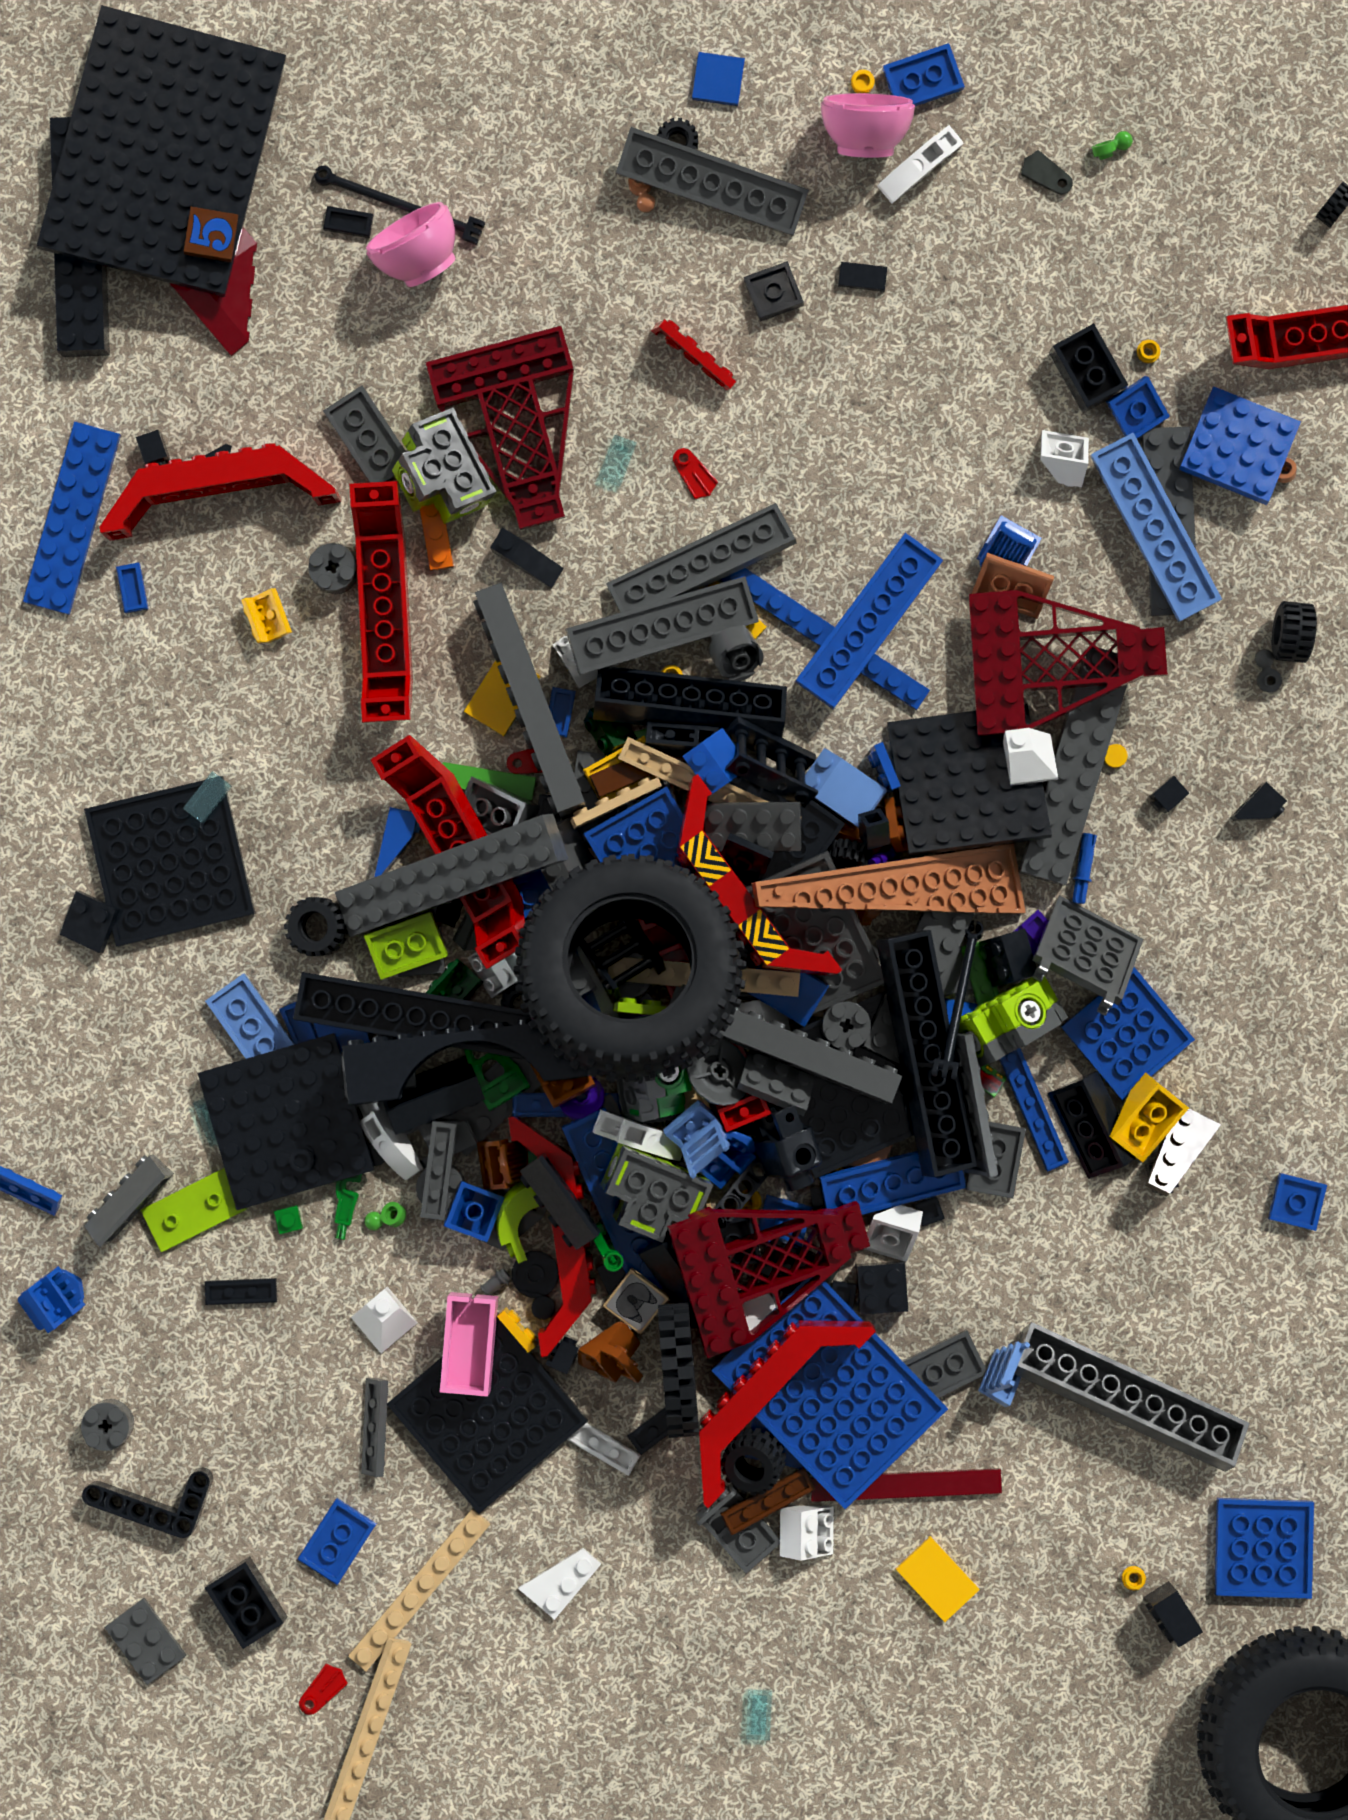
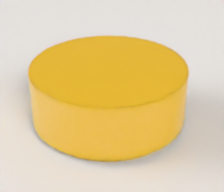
M858 70L853 74L851 87L856 93H869L874 87V76L868 70Z
M1119 744L1110 745L1104 760L1105 764L1111 768H1118L1124 765L1128 757L1126 749Z

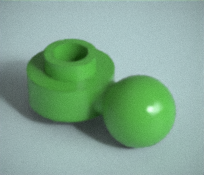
M1121 131L1116 134L1113 140L1104 141L1092 146L1094 157L1099 156L1100 160L1112 157L1113 151L1117 149H1129L1133 143V138L1129 132Z
M389 1202L383 1207L381 1214L378 1212L368 1213L364 1220L365 1226L372 1231L380 1229L383 1223L390 1227H398L406 1219V1210L397 1202Z

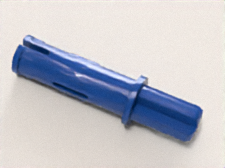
M1082 833L1076 875L1073 877L1075 886L1072 900L1077 904L1085 903L1088 883L1092 882L1090 873L1097 835Z

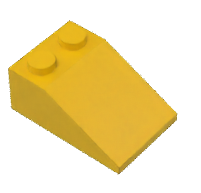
M1145 1072L1130 1090L1110 1137L1141 1162H1144L1189 1107Z

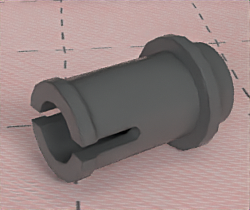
M504 1268L501 1270L497 1269L496 1274L480 1287L486 1295L492 1296L505 1284L508 1286L512 1278Z

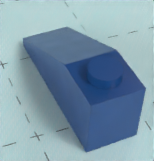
M390 807L374 877L385 874L412 842L415 834L420 833L421 827L412 812Z

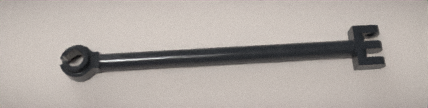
M319 166L315 169L314 177L319 185H336L409 213L421 208V206L336 176L328 166ZM325 171L327 176L321 178L318 173ZM471 216L467 223L453 218L455 229L464 232L462 240L478 245L479 240L472 237L471 234L481 236L482 231L474 228V226L477 225L484 228L485 222Z
M974 920L971 921L968 929H965L967 943L942 1060H934L932 1076L937 1077L938 1069H943L941 1078H947L948 1070L952 1071L951 1080H956L959 1063L952 1062L976 943L983 936L984 928L979 921H977L975 928L977 934L970 933L974 930Z

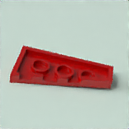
M665 319L656 323L651 332L656 336L659 332L666 337V343L676 350L682 349L684 351V358L695 366H698L700 363L703 366L701 371L725 390L732 388L736 383L732 378L733 373L724 366L720 368L714 362L716 359L709 352H702L697 348L698 343L688 335L686 337L682 335L677 324L671 320L667 322Z

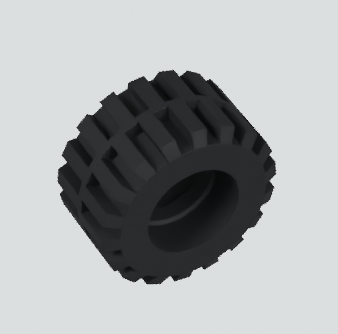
M1281 602L1276 611L1272 628L1271 644L1275 660L1300 663L1308 661L1314 648L1317 630V615L1313 604Z
M308 897L305 900L298 901V905L292 906L289 909L292 912L287 914L285 918L288 920V924H284V929H288V934H285L286 939L291 940L290 945L292 948H297V952L300 954H306V956L330 955L333 951L340 949V944L345 943L346 939L344 936L345 934L348 935V931L338 903H334L328 898ZM314 913H321L328 924L326 935L319 941L312 940L307 935L305 928L307 919Z
M747 1428L744 1432L741 1430L728 1444L722 1455L721 1466L723 1468L721 1471L723 1475H727L725 1480L727 1483L731 1482L735 1490L739 1488L743 1494L750 1492V1495L756 1496L757 1492L760 1495L764 1494L767 1490L770 1491L774 1484H776L785 1467L786 1454L782 1453L784 1449L782 1444H777L778 1439L775 1436L773 1438L769 1436L770 1432L765 1431L763 1433L760 1428H756L754 1431L751 1428ZM743 1455L756 1457L764 1468H755L749 1465Z

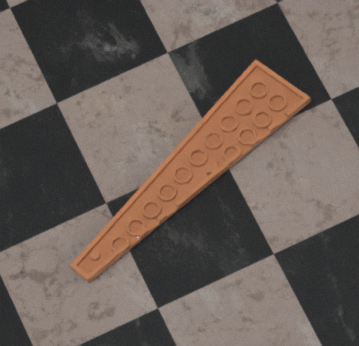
M1014 843L752 883L756 907L995 914L1026 913Z

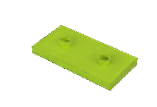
M225 1168L141 1209V1212L160 1251L163 1252L247 1210V1208L236 1210Z

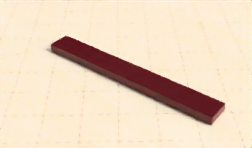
M1001 1469L882 1473L856 1500L1002 1493ZM810 1477L815 1487V1490L811 1492V1502L836 1501L814 1477Z

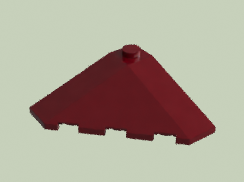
M244 227L225 297L169 283L231 356L247 344L250 338L247 326L248 317L251 318L253 299H250L251 285H254L255 266H253V253L257 252V242Z

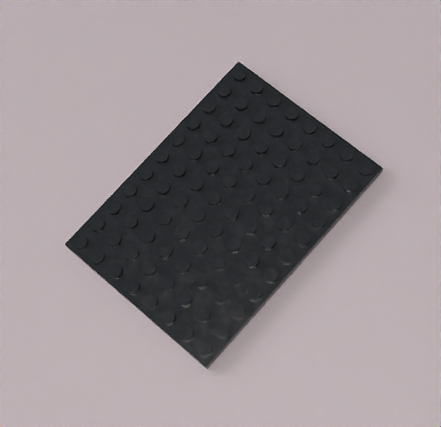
M101 5L39 234L37 249L225 297L282 78L286 55ZM190 207L238 214L232 263L184 255Z

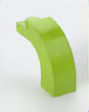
M522 1181L513 1186L504 1195L505 1198L495 1221V1230L501 1246L506 1245L510 1257L515 1256L518 1263L527 1260L518 1236L519 1223L528 1211L539 1207L533 1198L536 1193L531 1187L527 1189Z

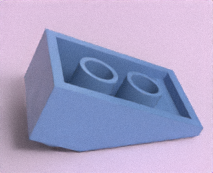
M826 748L822 750L805 775L806 784L818 790V794L812 800L859 828L858 814L874 810L887 792L886 788Z

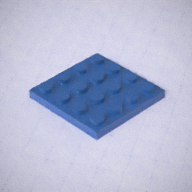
M1213 386L1179 470L1267 505L1301 421Z
M667 786L584 833L600 863L603 862V858L609 857V855H615L616 859H621V855L628 856V854H635V859H639L640 855L654 856L655 862H657L658 858L664 861L670 860L673 862L672 867L678 865L681 867V870L683 869L676 859L678 857L677 847L683 813Z
M1135 967L1131 973L1122 1001L1119 1005L1114 1003L1112 1008H1109L1106 1016L1097 1012L1103 997L1098 995L1060 1027L1095 1070L1099 1072L1100 1076L1120 1100L1128 1096L1130 1090L1145 1072L1152 1076L1195 1040Z
M1217 1498L1214 1594L1216 1596L1312 1599L1314 1502L1308 1500Z

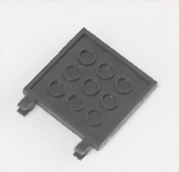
M1059 895L1033 957V961L1038 963V966L1032 978L1041 982L1049 969L1064 978L1103 997L1097 1012L1106 1016L1109 1008H1112L1114 1003L1119 1005L1123 999L1143 939Z

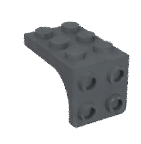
M732 1483L728 1486L725 1484V1491L709 1508L704 1505V1502L697 1507L696 1523L699 1526L703 1525L740 1568L747 1573L780 1544V1538L764 1519L731 1535L720 1513L743 1501L745 1497L738 1489L735 1490L732 1487Z

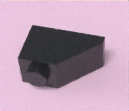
M1264 782L1230 818L1233 821L1267 820L1272 817L1276 819L1285 810L1283 805L1287 800L1270 784Z

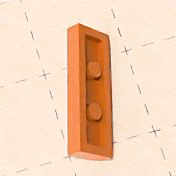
M434 503L421 507L420 514L430 571L454 567L447 524L443 523Z

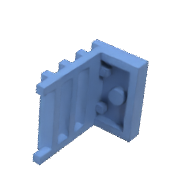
M699 1099L663 1129L665 1136L681 1148L689 1175L693 1179L699 1171L723 1151L726 1152L730 1146V1143L726 1140L727 1135L723 1132L724 1127L720 1124L721 1118Z
M1016 1341L1014 1345L1008 1344L1007 1348L1003 1346L1001 1350L995 1349L978 1391L1004 1407L1010 1406L1021 1380V1377L1015 1375V1371L1023 1351L1028 1349L1030 1344L1028 1342L1020 1343Z

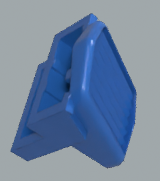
M1001 515L976 559L979 560L980 567H982L986 554L990 553L1027 566L1042 538Z
M723 1130L727 1135L726 1140L730 1143L729 1149L726 1152L723 1151L699 1171L720 1189L723 1188L735 1172L741 1175L756 1158L753 1154L756 1150L753 1139L734 1130L729 1132Z
M59 1266L37 1280L18 1297L19 1304L38 1330L45 1329L47 1333L56 1329L66 1319L85 1306L81 1278L67 1270L60 1269Z

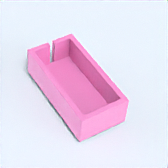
M450 1292L448 1295L440 1392L488 1396L490 1394L498 1296L477 1294L472 1299V1294Z

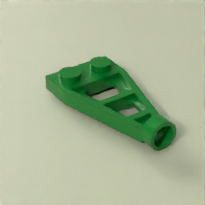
M464 1049L468 1064L472 1065L485 1097L483 1102L489 1112L530 1088L518 1065L509 1057L486 1054L480 1059H476L471 1050ZM493 1059L504 1068V1074L491 1082H487L484 1079L481 1068L485 1062Z
M601 1222L596 1225L600 1229V1235L593 1240L603 1257L606 1269L613 1272L618 1271L623 1266V1257L615 1250L612 1242L606 1243L603 1236L607 1235Z

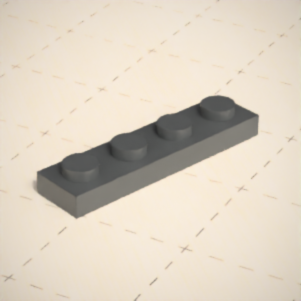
M432 1121L420 1216L422 1218L445 1220L457 1124Z
M366 1378L361 1474L372 1477H384L388 1380L379 1378Z

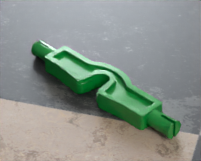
M362 1174L336 1182L338 1204L334 1222L338 1224L335 1237L337 1239L345 1240L347 1225L352 1224L354 1210L359 1198L357 1192L346 1189V1183L361 1182Z

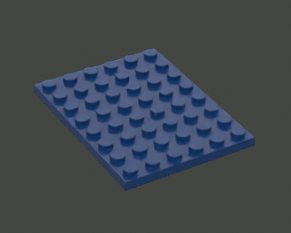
M813 1277L801 1281L780 1302L781 1305L793 1294H795L800 1288H802L807 1282H809ZM823 1281L753 1342L732 1349L711 1371L732 1392L734 1390V1382L742 1374L746 1377L750 1373L751 1364L758 1357L763 1359L767 1355L766 1349L775 1339L779 1342L784 1337L783 1331L791 1322L796 1324L799 1320H863L826 1281ZM874 1333L860 1349L856 1345L821 1346L755 1417L831 1496L846 1509L933 1425L948 1408L888 1345Z

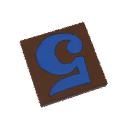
M190 207L184 255L232 263L238 214Z

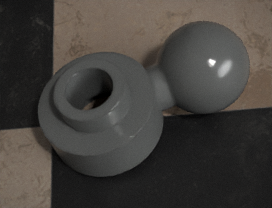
M1262 649L1255 656L1256 664L1262 668V671L1257 676V685L1264 692H1275L1282 684V677L1277 670L1271 668L1274 662L1273 653L1270 650ZM1269 676H1272L1274 678V682L1272 685H1269L1267 683V678Z

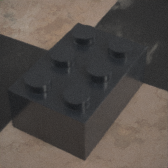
M1094 323L1053 345L1049 351L1052 360L1082 413L1111 399L1128 386L1126 379Z
M250 1556L211 1580L205 1587V1590L242 1649L282 1625L288 1617Z

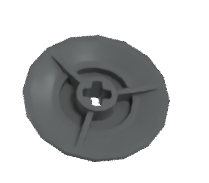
M721 1039L713 1047L708 1045L710 1052L699 1060L693 1057V1065L687 1067L686 1071L690 1084L699 1096L709 1103L727 1106L737 1103L746 1095L745 1092L737 1089L746 1058L736 1046L727 1040Z

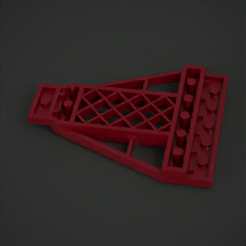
M562 326L425 362L435 401L440 412L445 411V408L475 399L480 401L486 427L467 433L468 439L482 435L490 437L500 476L496 477L479 454L478 458L489 477L514 508L519 529L523 530L565 518L560 500V490L574 369ZM568 375L565 407L543 412L540 409L534 387L535 384ZM517 388L528 393L523 404L512 399ZM511 390L508 396L501 393L504 391ZM494 394L505 399L500 410L489 405ZM531 396L536 412L526 407ZM509 402L520 408L514 419L503 413ZM487 409L497 414L492 424ZM523 410L534 416L529 427L518 421ZM564 414L559 460L555 461L544 420L548 417ZM501 416L512 422L506 433L495 428ZM537 419L539 420L542 434L532 429ZM515 424L526 430L521 441L509 435ZM493 431L503 436L498 447ZM529 433L540 438L535 450L524 444ZM507 439L518 445L512 456L501 450ZM543 442H545L549 458L538 452ZM521 447L532 452L527 464L515 458ZM499 453L510 459L504 470ZM536 455L547 461L541 472L530 466ZM513 461L524 467L519 478L507 473ZM551 464L552 471L545 473ZM527 470L537 474L536 476L522 479ZM505 476L514 480V482L507 483Z
M1018 590L969 594L978 736L1000 734L1004 736L1005 731L1035 729L1141 678L1168 675L1164 627L1140 629V627ZM1022 598L1052 607V629L1020 631L1017 600ZM1056 609L1102 622L1103 625L1060 629L1057 627ZM1108 633H1116V640ZM1100 634L1093 643L1084 635ZM1076 636L1069 645L1060 637ZM1103 636L1113 643L1106 653L1096 646ZM1052 638L1045 646L1036 640ZM1079 638L1090 645L1082 655L1072 648ZM1020 640H1028V641L1020 648ZM1055 640L1066 647L1058 657L1048 650ZM1031 642H1034L1042 649L1034 659L1024 652ZM1116 646L1118 664L1108 656ZM1092 648L1103 656L1095 666L1084 658ZM1068 650L1079 658L1071 668L1060 660ZM1044 652L1054 659V662L1046 670L1036 662ZM1021 654L1030 661L1023 671ZM1105 659L1115 666V669L1108 677L1097 669ZM1081 661L1091 668L1083 679L1073 671ZM1057 663L1067 670L1059 681L1049 673ZM1033 665L1043 672L1035 683L1025 675ZM1118 670L1119 677H1112ZM1093 672L1097 673L1101 677L1088 679ZM1069 674H1072L1077 679L1064 681ZM1047 675L1054 682L1041 681ZM1022 677H1023L1026 681H1028L1029 683H1028V684H1023V679H1022ZM1108 685L1106 688L1065 708L1062 707V689ZM1056 689L1058 692L1059 711L1027 725L1025 723L1024 692Z
M857 1201L834 1209H819L816 1211L712 1209L707 1207L688 1214V1219L667 1226L707 1358L753 1342L851 1259V1253L870 1247L860 1206ZM718 1218H750L754 1233L724 1244ZM757 1218H794L762 1231L759 1230ZM805 1227L812 1229L807 1240L798 1237L801 1230ZM785 1235L790 1239L783 1249L777 1246L776 1243L781 1236ZM816 1235H817V1238H818L820 1247H819V1246H816V1245H814V1244H812V1242H813V1240L815 1239ZM795 1241L804 1244L799 1255L790 1252ZM759 1244L768 1246L762 1257L754 1254ZM810 1247L818 1251L812 1262L804 1258ZM773 1249L782 1252L776 1263L768 1260ZM738 1252L745 1254L740 1265L731 1262L735 1253ZM787 1256L796 1259L790 1270L782 1267ZM751 1257L759 1260L754 1272L745 1268ZM801 1262L808 1264L807 1266L799 1268ZM765 1264L774 1267L768 1278L760 1275ZM731 1266L737 1269V1271H736V1273L734 1274V1276H733V1272H732ZM779 1270H781V1271H783V1272L786 1273V1274L777 1276ZM743 1272L751 1275L746 1286L737 1283ZM813 1277L781 1305L778 1291L781 1288ZM757 1278L760 1279V1280H762V1281H764V1282H761V1283H759V1284L754 1285V1283L756 1282ZM772 1293L776 1310L749 1331L743 1304L746 1301Z

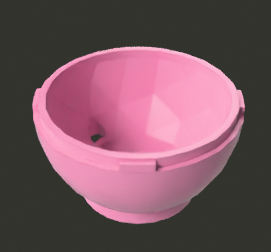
M835 94L824 97L821 102L823 123L829 136L837 145V153L851 157L879 158L892 156L894 154V147L904 138L909 130L915 110L913 100L885 94Z
M442 202L431 203L398 219L378 233L368 243L366 247L368 258L380 271L390 277L404 281L407 287L420 285L442 273L456 259L453 254L455 227L448 206Z

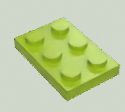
M432 911L364 935L380 980L448 956Z
M620 998L619 1002H614L613 1005L614 1012L654 1015L666 1008L661 1006V1001L643 1000V1004H637V999Z

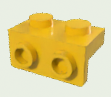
M271 588L254 597L241 600L244 606V614L248 617L252 628V635L257 643H270L292 633L276 588Z
M505 1307L499 1312L497 1316L528 1353L536 1347L537 1342L535 1339L537 1337L528 1327L526 1329L519 1322L521 1318L513 1309L509 1310Z

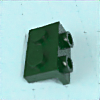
M594 708L589 710L583 720L587 731L592 734L599 750L606 757L614 753L615 750L624 747L628 737L634 740L637 739L628 723L593 720Z
M456 959L454 962L449 963L445 968V972L430 984L426 993L468 1000L481 986L483 981L463 962Z

